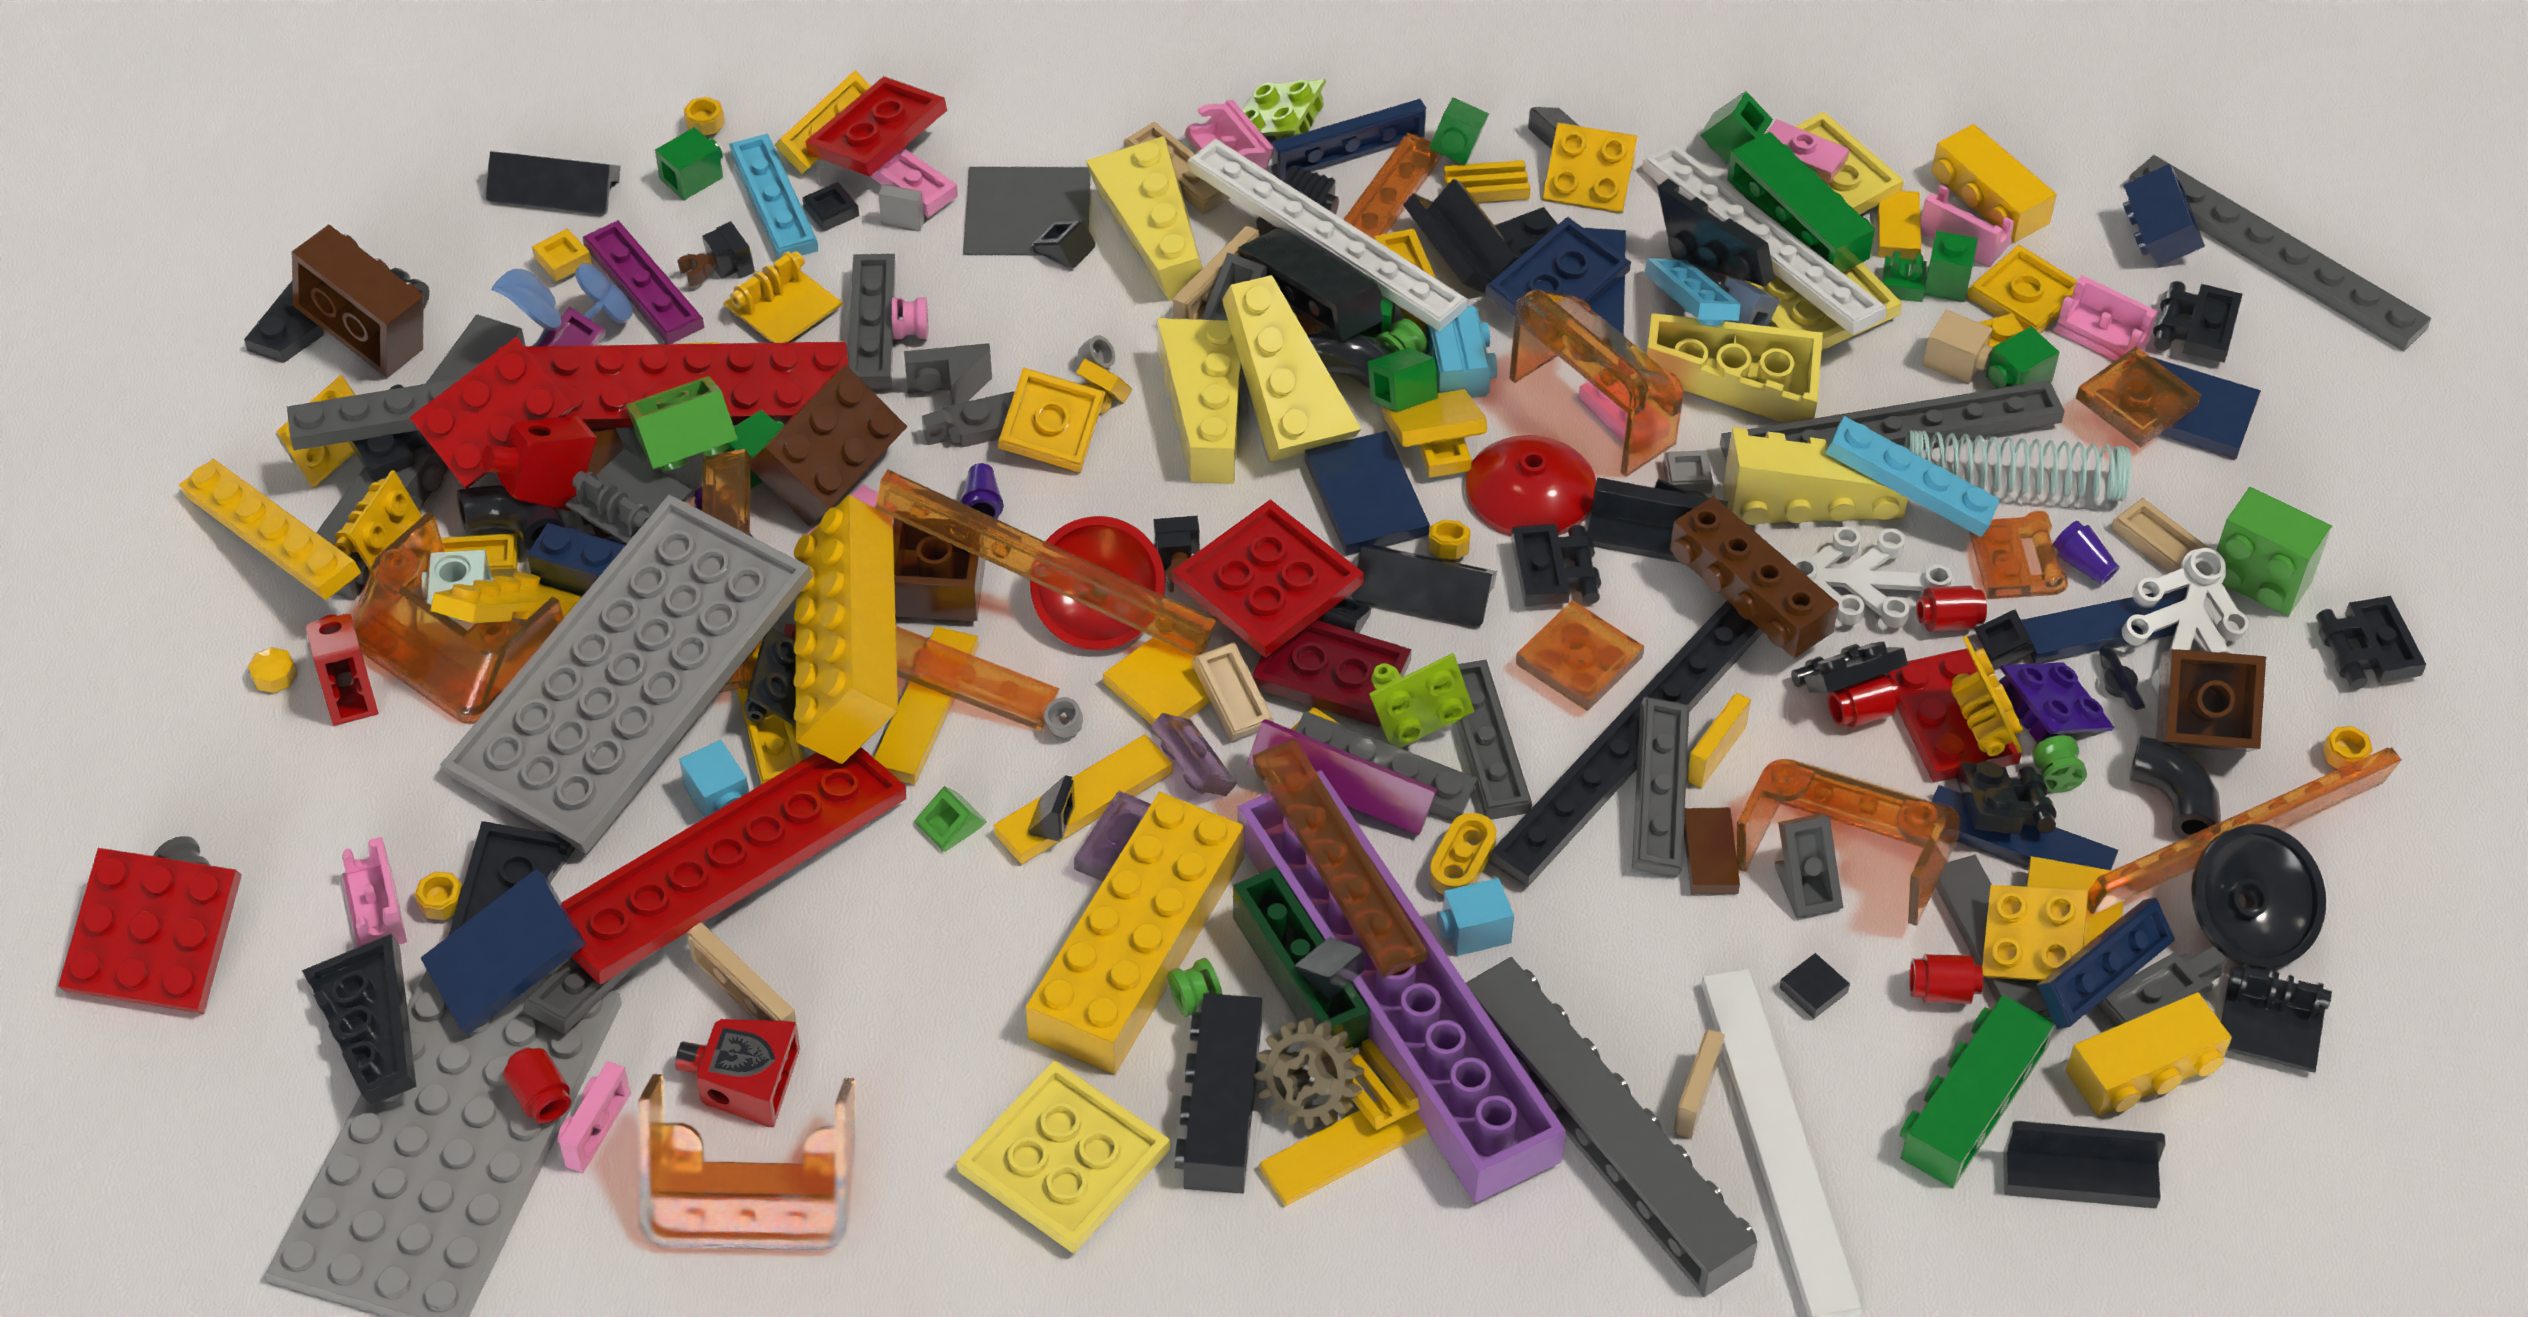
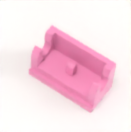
M1227 100L1225 104H1207L1197 110L1202 117L1211 116L1204 124L1188 125L1184 134L1198 152L1214 139H1217L1266 170L1274 147L1234 100Z
M1940 185L1938 195L1930 193L1925 199L1921 217V233L1935 239L1936 231L1978 238L1974 260L1991 267L2011 244L2014 221L2005 217L2002 222V228L1997 225L1993 226L1975 217V215L1947 203L1949 188Z
M2082 275L2076 282L2072 298L2066 296L2054 332L2130 368L2136 352L2141 353L2149 343L2158 311Z
M379 837L369 840L368 851L370 856L363 860L354 859L351 849H345L342 859L346 873H342L357 947L389 934L393 935L398 944L407 943L393 873L383 838Z

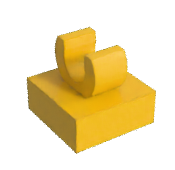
M1085 358L1076 372L1077 375L1087 382L1083 385L1106 392L1100 411L1102 415L1110 409L1112 404L1111 397L1125 403L1133 389L1120 377Z

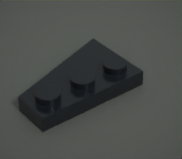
M481 821L449 935L536 868L544 873L551 883L573 853L575 847L556 834Z

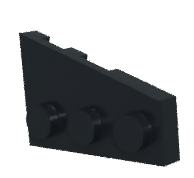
M1667 179L1657 186L1672 258L1686 259L1691 264L1763 287L1775 279L1768 242L1731 218L1723 222L1708 212V204L1698 197L1692 200L1678 193L1679 185L1672 180Z
M291 281L245 337L244 341L247 351L285 363L324 336L323 328L293 306V286Z

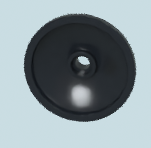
M2263 824L2238 826L2215 837L2202 851L2195 865L2191 884V896L2196 919L2206 938L2227 958L2241 965H2250L2253 968H2272L2298 959L2316 941L2326 914L2325 885L2318 865L2312 855L2290 834L2276 827ZM2240 893H2241V894L2245 897V899H2246V906H2245V908L2242 907V905L2240 904V901H2239V894H2240Z

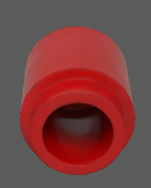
M1970 585L1928 587L1924 590L1923 596L1919 597L1916 602L1918 622L1924 624L1928 632L1973 630L1976 625L1985 623L1987 616L1985 594L1981 589H1973Z
M1882 674L1828 693L1827 701L1834 722L1840 727L1848 725L1854 728L1894 715L1896 705L1900 702V693L1895 681Z
M1924 954L1922 959L1912 958L1909 970L1911 997L1922 998L1924 1003L1971 1004L1974 994L1981 995L1982 966L1974 965L1972 955Z
M524 1048L515 1052L509 1058L502 1076L528 1117L544 1124L558 1119L567 1112L571 1106V1098L569 1097L570 1087L545 1049Z

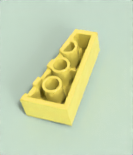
M1162 136L1085 161L1098 194L1106 202L1115 220L1122 226L1128 235L1129 241L1135 250L1139 252L1148 270L1168 300L1171 301L1203 269L1176 169L1165 137Z
M1270 275L1230 285L1222 301L1269 461L1273 462L1305 454L1307 449L1354 439L1361 431V427L1273 276Z
M1651 313L1643 378L1782 423L1813 419L1818 403L1823 332L1723 321L1722 326H1707L1698 323L1696 318Z
M1157 318L1158 356L1160 364L1163 366L1164 380L1172 401L1175 423L1178 425L1180 442L1190 481L1234 484L1242 366L1229 322L1222 320Z

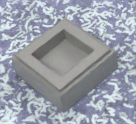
M882 184L878 193L881 224L921 231L925 222L922 191Z
M1708 450L1664 452L1663 465L1666 482L1688 491L1712 493L1713 478Z

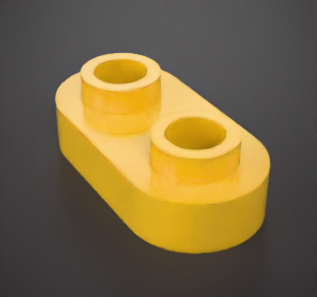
M1466 813L1458 816L1451 823L1430 864V883L1438 893L1444 895L1445 890L1478 882L1490 859V852L1496 845V827L1488 817L1479 813ZM1467 841H1475L1478 844L1471 845ZM1453 875L1459 878H1449L1448 876Z

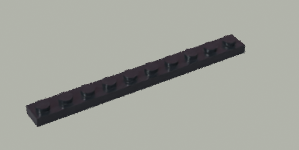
M1726 600L1490 852L1489 863L1526 887H1529L1637 770L1640 704L1643 699L1649 697L1690 705V712L1760 637L1763 631L1750 620L1743 618L1735 607Z

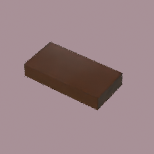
M1730 807L1685 808L1684 840L1691 895L1738 894L1740 880Z

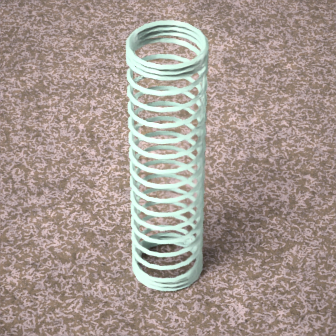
M1910 429L1906 436L1905 447L1922 458L1924 436L1926 460L1931 461L1933 446L1938 436L1940 466L1943 468L1948 444L1952 437L1954 446L1953 474L1958 476L1962 445L1966 438L1968 446L1966 481L1971 484L1973 458L1980 439L1983 458L1980 488L1984 490L1987 477V460L1994 440L1997 455L1994 490L1996 492L2000 488L2003 452L2006 443L2009 442L2011 465L2008 491L2010 493L2014 490L2017 453L2021 443H2023L2025 466L2022 492L2024 494L2028 491L2030 459L2033 448L2037 443L2039 468L2036 493L2038 495L2042 493L2044 460L2048 447L2051 444L2054 461L2050 485V494L2052 496L2056 495L2058 461L2062 448L2065 445L2068 458L2064 487L2066 497H2069L2071 493L2072 462L2079 446L2082 466L2078 493L2081 499L2084 497L2086 489V464L2093 447L2096 456V467L2092 493L2095 500L2098 498L2100 491L2102 457L2105 450L2108 449L2110 464L2107 481V499L2109 501L2120 500L2123 502L2129 490L2131 452L2128 446L2116 445L2112 450L2111 446L2106 444L2099 453L2094 443L2090 444L2085 452L2080 442H2077L2071 451L2066 441H2063L2057 450L2052 440H2049L2042 449L2040 441L2035 439L2028 449V444L2024 438L2019 439L2014 448L2010 437H2006L2000 447L1996 436L1990 438L1987 446L1982 435H1978L1975 438L1973 445L1968 434H1964L1961 437L1959 444H1957L1954 433H1950L1946 437L1944 444L1940 432H1936L1932 436L1930 444L1929 437L1925 431L1919 430L1917 432Z

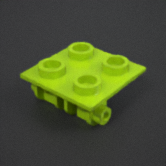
M1300 79L1288 83L1273 84L1268 82L1258 85L1242 111L1263 136L1274 135L1276 141L1308 132L1317 114L1324 106L1323 96L1320 92L1326 80L1307 81Z
M1454 653L1404 677H1401L1395 667L1386 663L1378 665L1372 674L1371 680L1376 690L1369 693L1388 743L1396 747L1402 748L1413 744L1420 738L1449 724H1454L1463 717L1475 712Z

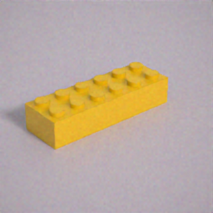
M848 495L836 508L831 507L823 516L821 523L810 534H804L794 548L796 560L808 565L813 574L811 580L796 597V609L794 612V621H796V641L794 644V653L796 654V674L794 677V686L796 687V708L794 711L796 742L840 764H843L898 712L893 518L851 495Z
M1159 791L1027 1003L1028 1039L1116 1075L1169 986L1167 973L1180 967L1244 860L1245 825Z

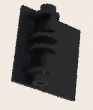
M773 627L763 637L756 667L752 675L753 678L750 682L748 699L744 704V710L747 713V718L752 722H762L766 717L774 713L796 727V720L794 719L796 708V687L794 686L796 674L795 641Z
M2244 964L2243 968L2231 967L2221 1018L2222 1025L2232 1037L2227 1051L2315 1073L2325 1009L2328 1010L2332 991L2323 989L2324 984L2319 982L2316 985L2299 980L2298 984L2294 983V976L2288 975L2286 981L2280 980L2279 972L2275 971L2269 977L2268 972L2252 969L2247 964Z

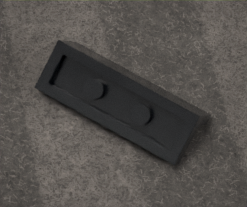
M490 151L486 199L495 202L605 214L608 211L610 181L619 182L621 166Z
M1456 179L1451 180L1434 201L1413 193L1403 204L1461 283L1467 287L1485 294L1486 286L1519 258L1464 185Z
M1597 477L1587 536L1592 539L1594 547L1680 563L1670 551L1674 521L1709 498ZM1719 500L1722 504L1728 507V501Z
M1366 544L1361 546L1357 568L1364 573V584L1352 593V598L1358 601L1480 626L1484 622L1489 593L1494 589L1497 571Z
M2014 1121L2003 1151L2004 1194L2009 1196L2157 1208L2161 1199L2159 1161L2166 1145L2165 1135L2153 1132Z

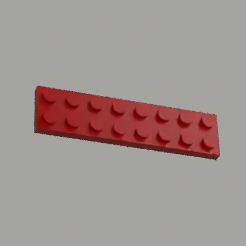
M846 342L525 346L573 407L563 417L580 416L590 429L634 428L626 404L706 376H710L721 389L733 426L738 425L760 410H763L775 422L781 421L785 424L830 377L845 364L849 367Z
M862 747L855 751L843 764L817 752L563 901L562 904L586 942V945L571 957L599 985L603 984L687 933L698 923L705 922L906 800V786Z

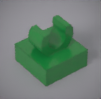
M1895 251L1892 256H1885L1882 283L1900 300L1922 302L1925 291L1927 261H1923L1922 254H1917L1914 260L1900 258V251Z

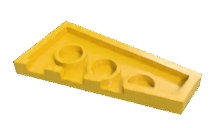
M513 572V577L494 576L493 581L474 580L473 585L454 584L450 590L435 592L430 611L470 623L511 621L512 618L539 620L540 614H549L550 617L560 619L565 618L582 598V595L540 584V577L534 574Z

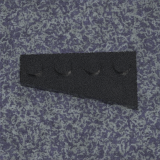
M389 934L302 970L306 981L315 994L314 997L319 1008L329 1023L328 1027L343 1052L342 1056L354 1081L370 1106L417 1087L401 950L393 935Z

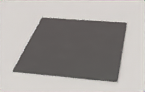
M969 167L964 255H1041L1033 250V242L1054 221H1084L1089 230L1091 174L1088 167Z

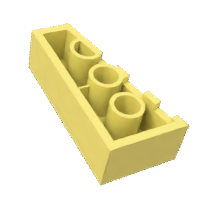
M1732 427L1723 489L1725 500L1728 501L1727 508L1746 524L1904 518L1908 498L1825 454L1829 445L1826 443V439L1810 437L1807 443L1786 441L1785 434L1767 432L1765 438L1748 436L1747 429Z

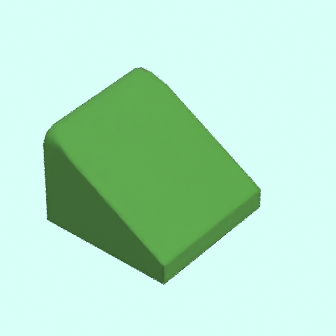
M946 786L942 787L914 820L945 852L979 830L987 822L963 796Z

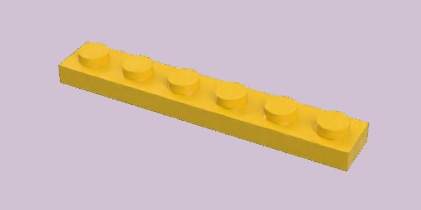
M214 458L205 465L196 468L188 478L178 484L186 498L325 601L361 574L360 569L352 558Z

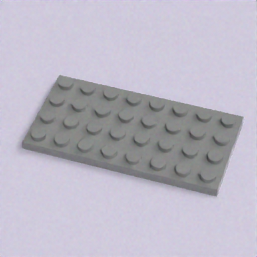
M668 495L440 764L450 777L545 831L558 835L575 848L587 854L811 580L813 574L810 567L705 512Z
M426 970L407 1006L417 1087L371 1106L360 1094L266 1271L269 1283L385 1317H469L559 1134L560 1128L622 1005L620 993L609 991L573 1027L563 1034L524 1013V1001L551 976L547 974L481 1026L467 1034L459 1028ZM521 1049H545L570 1087V1108L565 1114L552 1122L541 1124L536 1122L534 1118L528 1117L503 1079V1071L509 1058Z

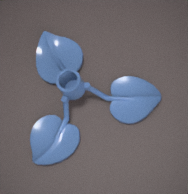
M588 263L581 264L575 271L576 280L585 294L596 302L584 316L591 320L603 309L617 323H624L632 316V306L624 292L610 282L593 265ZM512 269L503 274L493 285L492 291L509 298L528 317L544 328L539 339L532 346H539L550 331L556 330L561 325L560 312L554 308L556 305L554 295L531 272L524 269Z

